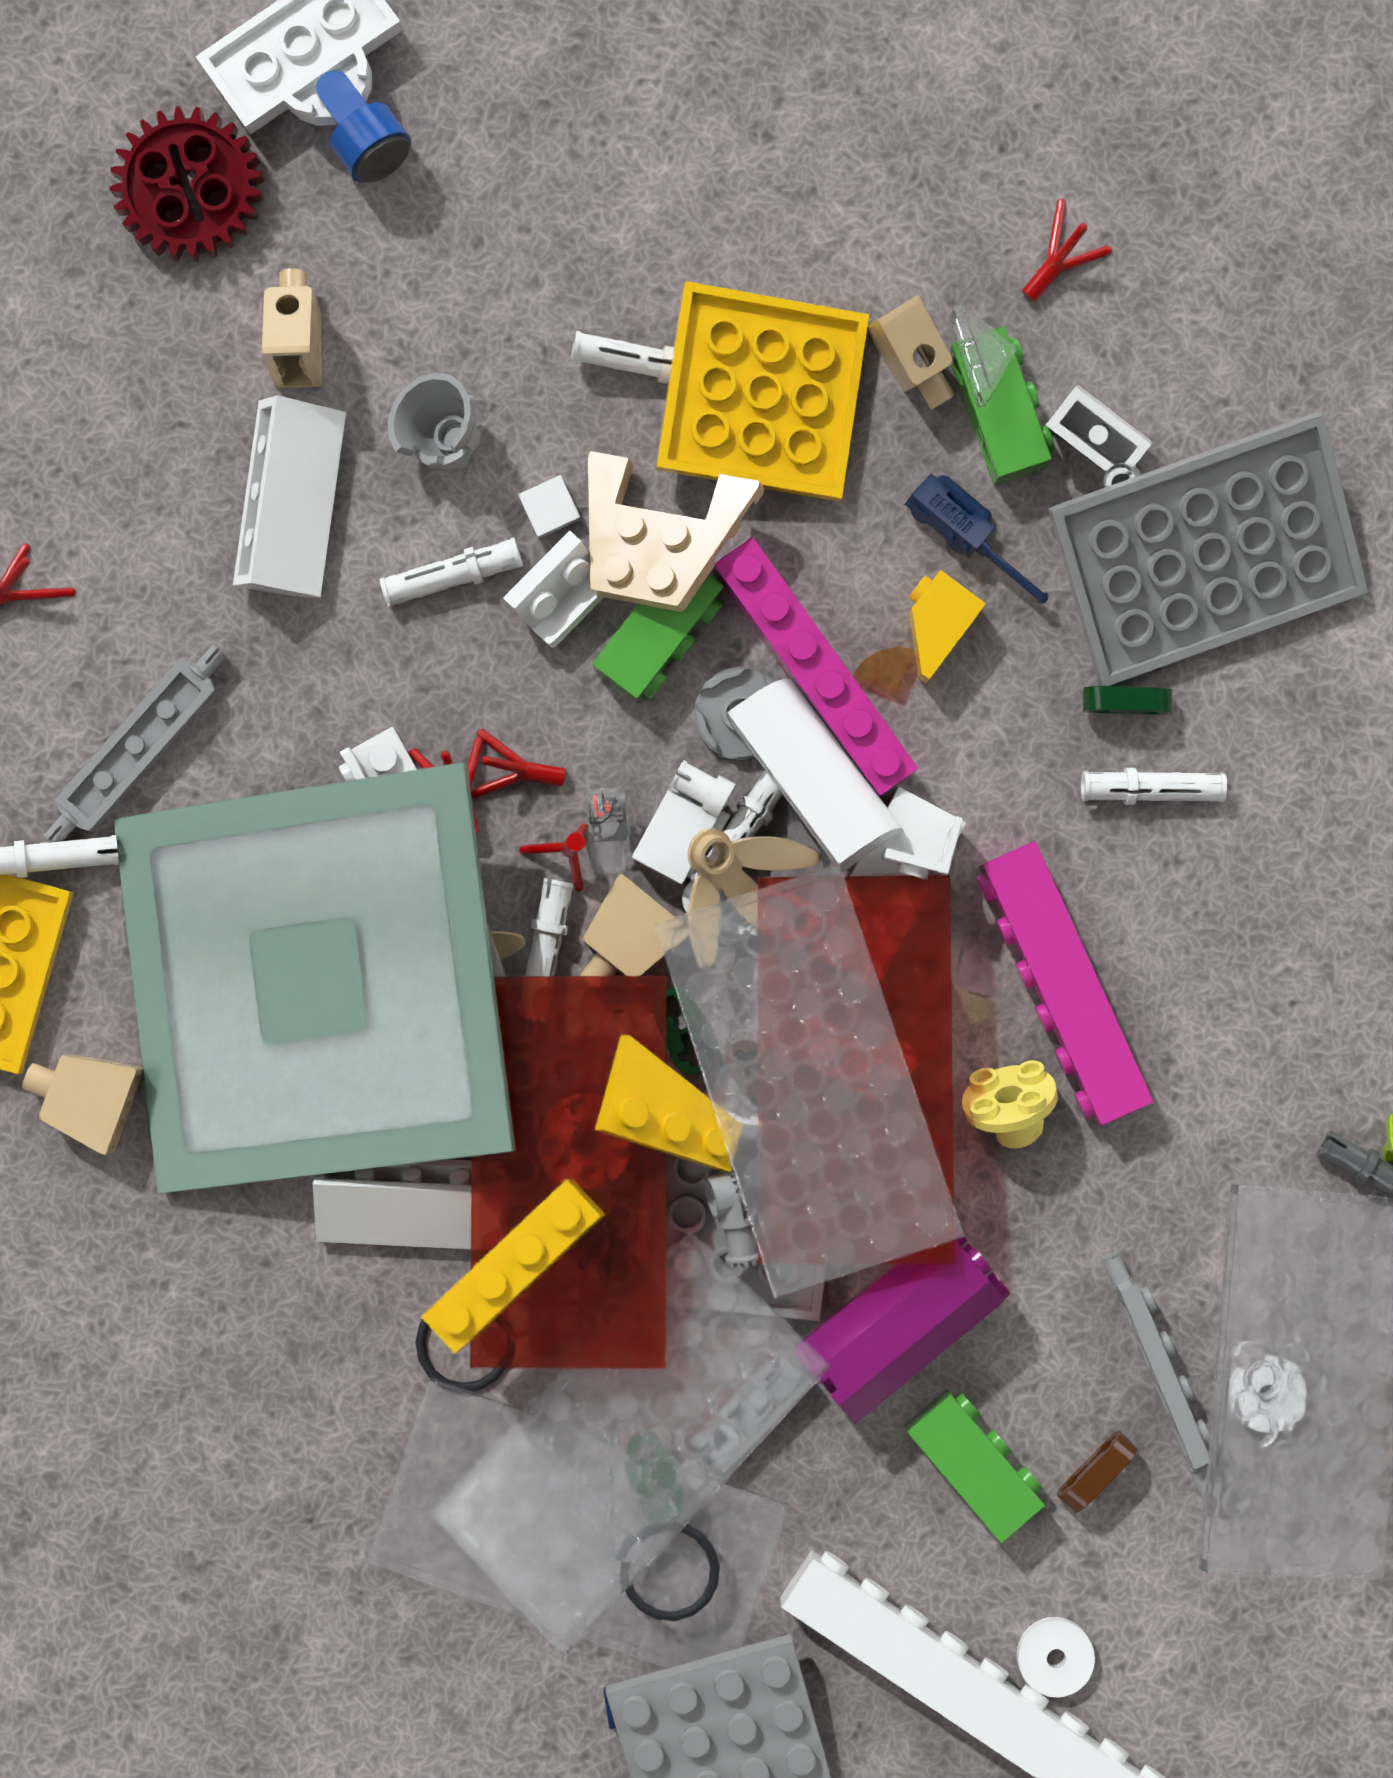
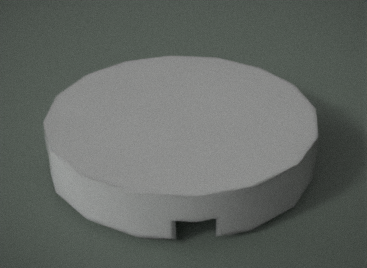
M738 666L722 670L705 682L696 698L694 719L698 735L711 751L725 759L746 761L756 758L731 725L727 712L760 689L775 682L771 677L757 670Z

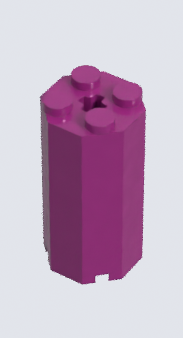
M950 1219L938 1226L794 1345L796 1352L820 1384L823 1383L831 1393L830 1396L855 1424L1005 1302V1299L1011 1295L1010 1291L994 1272H991L987 1277L985 1276L992 1269L974 1247L969 1243L963 1248L961 1247L968 1240Z

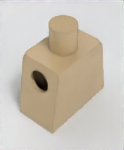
M296 268L280 271L279 287H268L264 291L262 355L275 388L322 387L321 311L313 288L308 287V274Z
M919 295L867 327L868 336L903 392L917 386L930 409L955 396L942 373V370L954 363L953 358ZM914 351L919 352L923 356L924 365L922 368L914 363Z
M620 873L582 939L597 953L580 975L601 992L619 970L635 982L687 937L689 928Z
M68 1054L60 1057L55 1071L32 1063L24 1077L22 1089L45 1097L39 1113V1119L103 1155L115 1153L144 1072L143 1067Z

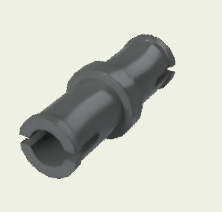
M1329 1131L1321 1144L1323 1149H1319L1316 1156L1353 1175L1354 1182L1360 1185L1368 1183L1393 1197V1165L1380 1159V1153L1370 1148L1366 1151L1340 1137L1334 1131Z

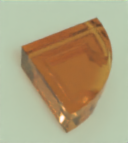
M905 647L879 650L859 664L853 677L896 695L915 650Z

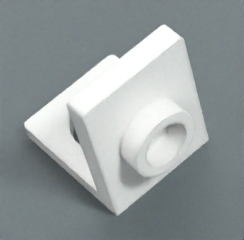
M955 816L951 819L940 862L890 848L884 850L882 860L900 864L899 873L918 879L927 880L929 872L941 876L947 875L962 818Z

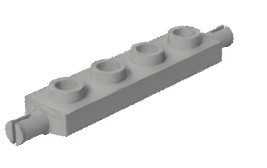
M212 644L195 665L179 659L54 799L62 815L43 834L45 838L50 840L51 843L61 842L67 838L75 827L94 832L217 694L218 691L209 677L228 658L220 649Z
M1120 1251L1109 1253L1101 1257V1261H1103L1112 1283L1110 1287L1116 1291L1188 1464L1186 1466L1187 1472L1191 1473L1200 1498L1215 1495L1219 1492V1489L1208 1467L1212 1461L1207 1451V1448L1213 1446V1442L1203 1420L1195 1421L1188 1404L1195 1402V1399L1185 1376L1176 1377L1170 1360L1176 1357L1171 1340L1165 1330L1158 1333L1151 1315L1158 1313L1154 1299L1147 1286L1140 1289L1138 1283L1132 1277H1129L1120 1256Z

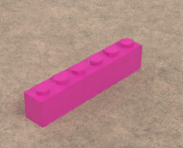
M753 536L718 560L713 571L784 672L793 680L879 797L883 796L919 769Z
M1036 841L980 865L979 868L983 875L976 877L979 889L987 903L995 901L1002 916V918L995 921L998 931L1006 946L1014 944L1021 958V961L1015 964L1017 973L1026 990L1032 987L1035 989L1041 1003L1034 1007L1036 1015L1046 1033L1054 1031L1060 1048L1054 1050L1056 1059L1065 1076L1073 1073L1080 1091L1074 1093V1098L1084 1119L1092 1117L1095 1124L1102 1126L1153 1103L1151 1094Z

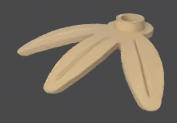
M707 828L698 832L689 844L687 856L690 866L698 873L690 896L688 925L691 945L699 966L707 970L716 961L720 934V889L733 909L751 926L774 939H778L783 935V924L774 906L756 882L742 870V867L769 871L802 869L816 865L820 860V853L805 844L785 838L761 836L743 838L731 842L726 833L716 828ZM712 845L711 854L705 858L707 849Z

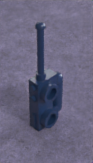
M931 473L911 494L904 505L911 510L912 516L918 522L928 524L943 536L951 550L958 554H964L968 558L975 551L982 557L986 556L1038 600L1037 603L1044 604L1047 602V592H1042L991 549L992 546L985 541L995 529V526L991 524V512L950 477L941 475L936 478Z

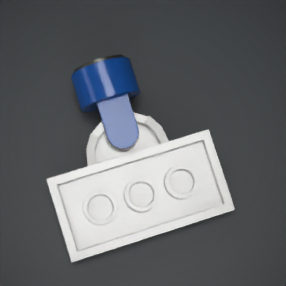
M278 0L196 56L203 70L250 135L287 109L292 111L300 120L317 126L337 124L338 126L333 131L330 139V146L352 178L362 183H371L387 177L405 161L409 154L411 138L390 108L382 102L366 103L372 89V70L365 56L404 30L400 20L385 0Z

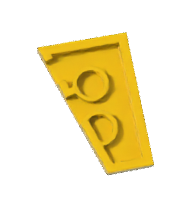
M630 1035L621 1036L595 1130L721 1172H731L743 1125Z

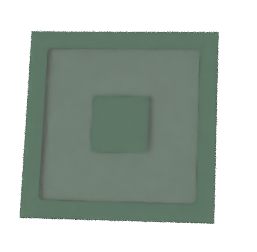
M467 763L449 764L114 819L158 1194L516 1151Z

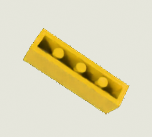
M567 1179L421 1316L422 1319L454 1354L463 1350L605 1216V1213L573 1179Z

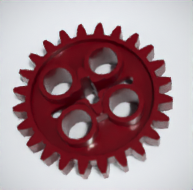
M176 106L174 120L168 121L163 112L159 110L157 111L158 125L152 127L142 119L140 125L144 134L141 137L129 132L126 134L127 139L133 146L131 150L116 149L115 151L124 162V166L110 167V172L113 176L122 181L109 187L114 197L122 199L113 207L119 216H127L122 224L129 233L138 230L135 238L141 246L153 240L152 250L156 255L160 256L169 246L170 255L175 261H179L183 251L188 250L193 261L198 262L200 249L206 247L208 252L215 258L217 257L216 243L222 241L227 247L234 248V243L230 236L233 231L247 236L248 231L242 223L243 218L258 219V215L250 206V203L262 202L264 197L261 191L252 186L263 183L264 177L261 171L251 169L259 165L260 160L256 152L246 153L252 146L247 136L236 139L239 131L233 122L222 128V119L217 112H214L205 122L204 114L200 107H195L191 118H186L181 107ZM205 146L212 149L210 156L205 161L198 163L190 161L192 153L197 148ZM172 147H178L183 166L192 179L190 181L191 187L204 215L202 222L196 221L191 202L182 189L183 181L170 152ZM165 163L168 165L166 172L160 178H147L148 170L154 164ZM219 189L228 191L227 198L222 204L217 206L207 205V198L213 191ZM172 206L184 207L183 215L180 219L170 223L163 221L164 213Z

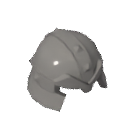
M433 372L417 377L402 389L392 404L388 418V436L395 452L407 456H412L414 453L417 459L430 470L439 468L450 472L453 469L465 468L471 455L477 450L481 442L483 430L481 414L475 404L474 395H468L463 383L450 374Z

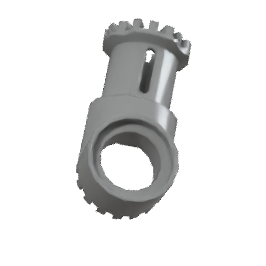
M731 1171L705 1177L704 1188L709 1209L713 1217L718 1220L719 1228L725 1231L729 1254L725 1256L727 1267L735 1268L738 1266V1268H742L744 1263L745 1268L749 1267L748 1262H751L753 1266L757 1265V1263H763L768 1258L766 1248L761 1247L757 1222L761 1219L760 1212L756 1208L747 1209L741 1205L743 1204V1200H740L742 1194L741 1192L736 1193V1189H739L740 1186L733 1183L737 1182L736 1177L731 1178L735 1174Z

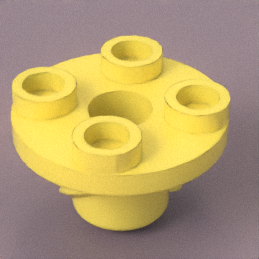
M1031 1060L1020 1065L1007 1066L995 1070L992 1068H981L973 1072L969 1078L970 1085L962 1097V1107L965 1118L972 1126L982 1131L995 1133L997 1141L1002 1146L1018 1149L1031 1145L1042 1134L1044 1118L1055 1108L1058 1092L1054 1079L1045 1071L1044 1065L1039 1061Z

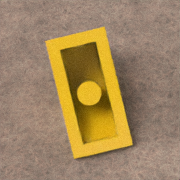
M942 570L937 573L933 580L925 575L908 597L915 603L909 612L918 679L925 684L986 604Z

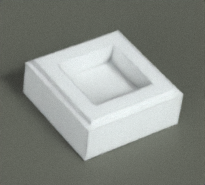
M561 475L518 494L538 539L581 520Z

